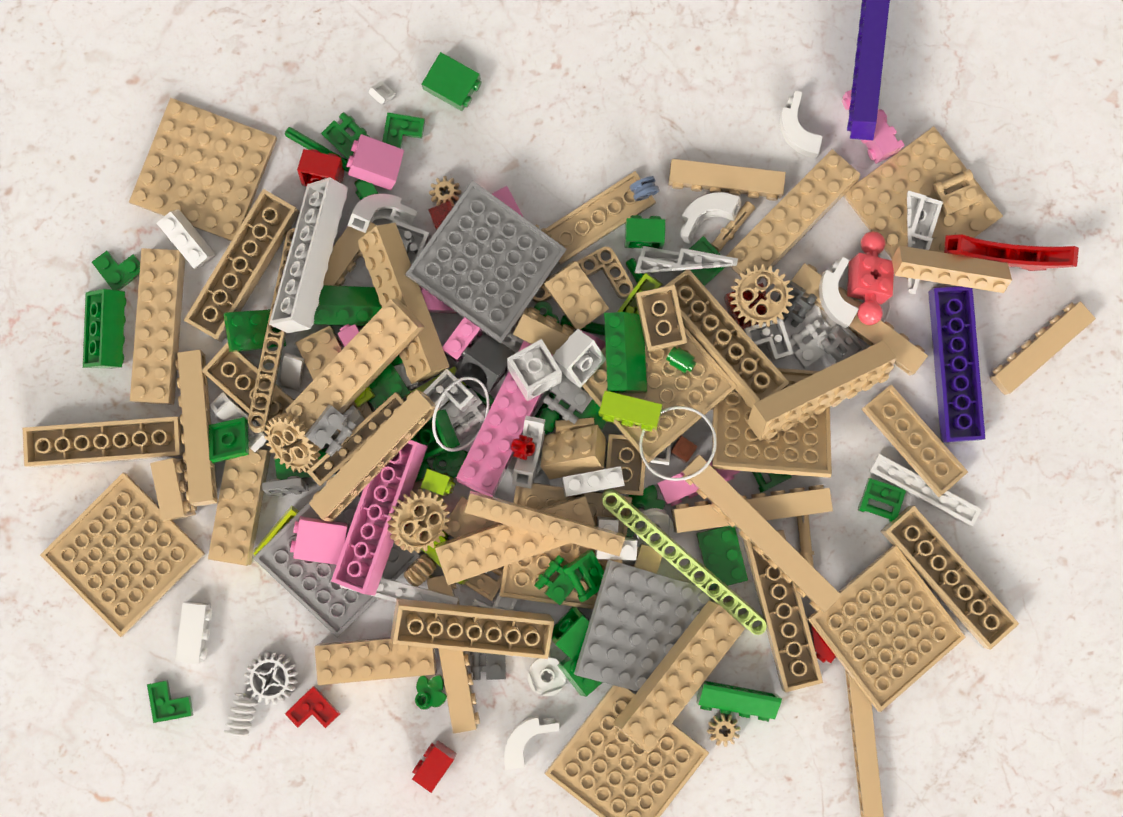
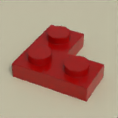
M313 686L285 715L297 728L311 715L326 728L340 713Z

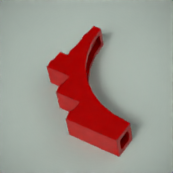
M959 234L946 235L944 253L1008 263L1009 267H1019L1028 271L1047 270V268L1077 267L1079 247L1013 245Z

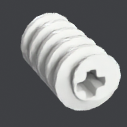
M235 693L239 700L232 701L237 707L230 708L235 714L228 715V718L233 721L226 723L230 730H224V733L236 737L248 736L249 731L247 729L251 728V723L248 721L253 720L254 717L251 714L256 712L253 706H256L258 701L249 695Z

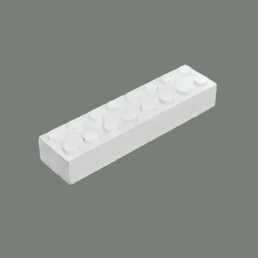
M332 178L307 184L269 325L286 333L311 329L314 323V315L319 304L320 292L324 286L323 281L328 270L329 258L333 251L334 239L338 233L339 220L342 217L343 205L347 199L348 187Z

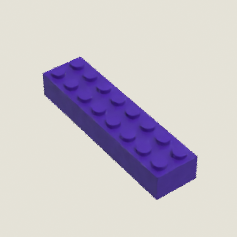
M862 0L847 124V131H851L850 139L873 141L890 0Z
M962 286L933 288L928 291L940 439L942 443L985 440L973 288Z

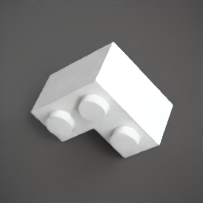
M393 219L392 223H396L412 265L431 239V235L429 232Z
M777 318V324L770 321V327L763 323L761 328L758 325H754L743 330L757 346L767 345L772 362L794 354L783 320Z
M446 369L424 393L436 405L444 390L458 379ZM458 382L447 391L438 408L440 410L451 400L461 411L465 412L477 398L461 382Z
M597 516V527L618 532L619 520L617 517ZM625 537L620 557L595 550V556L597 559L636 560L637 540L635 537Z

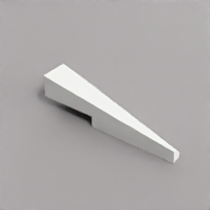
M912 191L907 192L908 247L924 250L930 249L933 240L932 235L943 204L942 201ZM908 278L909 293H916L919 279Z
M643 246L635 273L737 266L738 258L681 248L679 253Z

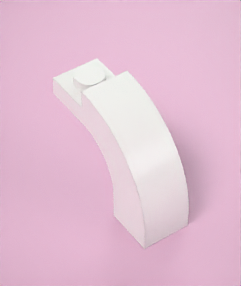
M794 91L793 95L788 97L786 107H783L780 112V130L784 140L794 151L803 156L816 159L823 136L807 132L801 127L797 113L802 92Z
M717 192L704 195L693 201L682 215L685 222L680 231L683 241L691 244L699 226L708 218L718 216L734 221L742 205L740 197L729 193Z
M374 194L363 198L357 203L351 214L348 226L366 233L370 223L381 218L394 219L412 226L417 211L400 204L402 198L398 196Z
M842 257L839 261L835 260L830 269L833 272L826 270L823 273L819 284V298L826 314L834 322L847 328L855 317L858 308L844 301L838 290L839 279L850 261Z
M224 392L210 405L215 414L224 421L242 417L248 420L249 414ZM253 420L252 424L254 426H260L255 420ZM248 424L249 448L256 452L267 441L264 438L266 433L264 431L255 433Z
M531 416L525 417L523 435L533 438L532 442L535 444V452L532 456H527V460L517 459L513 471L512 485L531 489L541 456L545 434V419Z
M539 715L520 722L513 729L506 743L504 752L505 770L525 768L524 746L526 742L536 734L560 731L559 720L555 721V718H546L540 723Z

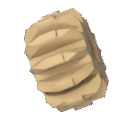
M443 176L442 182L437 178V185L431 184L434 190L429 191V194L433 196L431 201H437L436 206L438 208L443 204L444 209H447L449 203L454 207L453 200L456 202L459 200V197L456 195L462 194L461 190L458 189L460 187L459 183L454 184V178H450L447 182L446 176ZM448 189L449 194H445L443 196L442 191H446Z
M423 554L404 572V577L410 585L418 587L430 577L436 569V564L430 557Z
M720 713L721 719L714 715L713 719L716 722H708L713 727L707 729L709 734H713L710 740H716L717 746L722 741L724 747L728 746L727 741L735 744L732 738H739L740 735L735 733V731L741 730L740 726H735L738 720L733 719L731 721V714H728L726 719L724 713ZM724 725L728 729V731H726V734H722V732L719 731V729H722V726Z

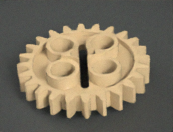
M764 264L761 265L760 270L754 265L752 272L749 268H746V275L740 273L741 280H734L737 286H731L735 293L730 294V297L735 298L730 304L737 306L733 312H740L737 318L739 319L744 316V323L750 320L751 327H753L757 322L759 328L762 327L763 323L770 327V321L777 324V317L783 320L782 312L788 314L789 311L786 309V306H792L788 299L794 298V296L788 295V292L792 291L793 288H787L786 285L790 283V280L783 281L785 274L779 276V269L772 272L771 265L765 270ZM761 277L766 279L767 286L759 287L757 279ZM771 284L775 285V287L764 296V298L766 299L765 301L761 299L751 309L748 308V306L759 296L757 292L761 294ZM744 291H750L753 294L751 301H746L743 298ZM771 292L779 293L780 300L778 302L771 300ZM758 305H763L766 308L764 315H759L756 312Z
M283 413L282 415L274 416L265 425L267 429L264 432L267 435L264 438L269 441L266 445L272 448L270 453L276 454L274 458H279L281 465L283 463L286 464V469L291 467L293 472L296 470L299 473L302 471L307 472L319 461L318 458L321 454L318 451L321 448L305 437L311 428L305 427V421L300 423L299 417L293 419L292 414L287 416L286 413Z
M418 489L417 494L411 491L410 497L404 494V501L397 500L399 506H392L395 512L389 513V516L393 519L387 521L392 526L388 529L392 534L390 538L395 541L394 543L398 547L400 546L404 551L407 549L410 553L413 550L420 553L421 548L426 552L428 545L434 548L433 542L440 543L438 537L445 536L442 531L449 528L445 523L450 521L446 517L450 512L445 509L447 504L443 502V499L434 492L431 493L428 490L423 492L421 489Z

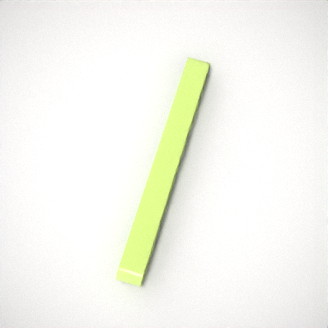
M607 489L603 492L602 502L607 510L755 635L765 632L767 625L760 613L616 490ZM613 495L616 497L614 503H607L606 498ZM623 508L631 510L627 516L621 515L620 512ZM641 520L645 522V526L643 528L635 527V524L638 521ZM654 533L660 534V538L656 541L650 540V536ZM667 546L675 547L672 553H666L665 548ZM684 558L689 559L687 565L682 566L679 564L680 560ZM697 571L704 572L700 578H695L694 574ZM711 584H718L715 590L708 589ZM732 596L730 602H723L724 597ZM746 608L745 614H737L739 609ZM754 621H761L758 627L752 626Z

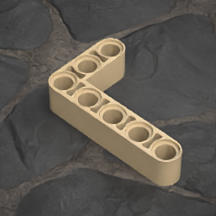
M602 247L577 261L587 277L603 270L619 298L627 299L633 291V284L612 248ZM607 252L611 255V259L604 261L600 257L601 254ZM592 262L595 267L592 270H587L584 268V264ZM618 269L620 276L612 277L610 271ZM542 284L539 289L543 290L545 295L542 298L534 296L532 300L538 303L547 301L552 296ZM622 285H626L629 287L630 292L623 294L619 288Z

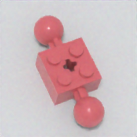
M875 231L866 233L861 239V249L865 254L858 253L849 261L847 296L865 300L859 306L857 315L859 320L866 325H874L881 320L883 311L879 304H883L893 296V264L891 260L878 257V254L885 248V239L880 233Z

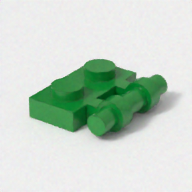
M343 112L339 116L343 122L339 125L334 120L321 134L348 160L349 156H353L354 153L351 151L354 140L358 141L361 134L370 136L367 135V131L363 127L360 128L355 123V119L352 116H348ZM347 128L355 132L352 137L345 131Z
M560 555L555 560L550 561V566L543 574L541 573L538 576L539 580L534 585L539 590L544 584L547 585L548 588L544 593L558 605H561L575 588L568 574L564 573L563 567L560 565L564 561V558ZM576 569L575 573L577 574L579 580H581L583 576L580 573V571ZM555 571L559 572L554 581L549 579Z

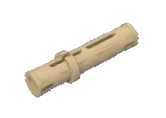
M746 201L739 210L735 220H731L725 228L722 227L721 233L711 243L718 252L721 251L729 240L734 238L735 232L756 209L755 206Z
M804 515V523L802 516H797L801 550L799 554L814 568L812 556L814 551H812L809 515Z

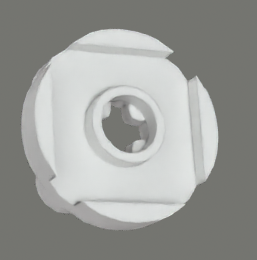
M652 508L641 511L668 536L672 535L673 522L665 510ZM641 520L635 524L637 528L645 526V522ZM654 533L650 536V540L656 541L660 538V534ZM636 534L637 538L640 541H642L643 544L650 546Z
M548 656V659L538 658L533 662L528 672V683L533 691L543 696H553L561 691L565 685L566 676L557 666L560 663L558 659ZM544 671L553 675L548 682L541 677L544 675Z

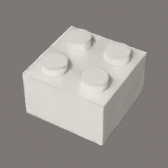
M579 329L570 335L568 340L552 356L563 375L580 388L606 360L595 341Z

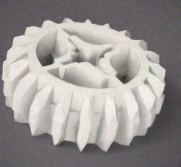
M265 652L264 657L259 654L257 656L258 660H251L254 666H247L251 673L247 672L244 674L245 677L250 678V680L244 682L245 685H251L247 692L253 690L254 693L251 697L255 698L258 695L259 703L265 698V705H268L270 700L273 705L277 704L278 700L283 702L285 700L284 696L287 698L291 696L288 690H295V687L291 685L297 683V679L292 678V676L297 675V672H291L295 665L288 666L291 659L288 658L283 661L284 654H280L278 658L277 652H273L272 656H270L269 652ZM264 663H275L270 671L259 669ZM280 667L285 673L286 681L279 675ZM273 673L272 678L274 680L269 683L270 678L268 676ZM257 675L263 681L262 689L257 683ZM272 685L283 687L278 693H267Z

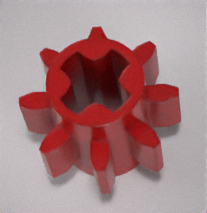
M520 434L519 439H513L511 444V450L514 452L513 456L523 460H527V456H532L535 452V444L532 442L533 438Z

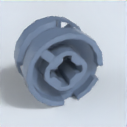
M654 176L640 179L629 186L631 192H634L633 197L635 201L647 199L649 196L659 192V187L655 185L656 180Z

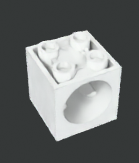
M542 339L507 358L508 371L527 402L561 383L562 371Z

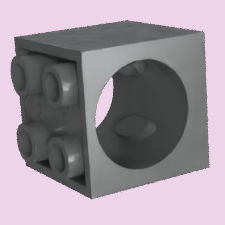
M484 332L481 337L476 336L471 344V348L467 347L461 355L464 358H461L457 363V371L454 376L458 379L463 377L477 378L484 384L489 395L508 370L507 358L516 352ZM474 380L462 381L486 398L485 392L478 382Z

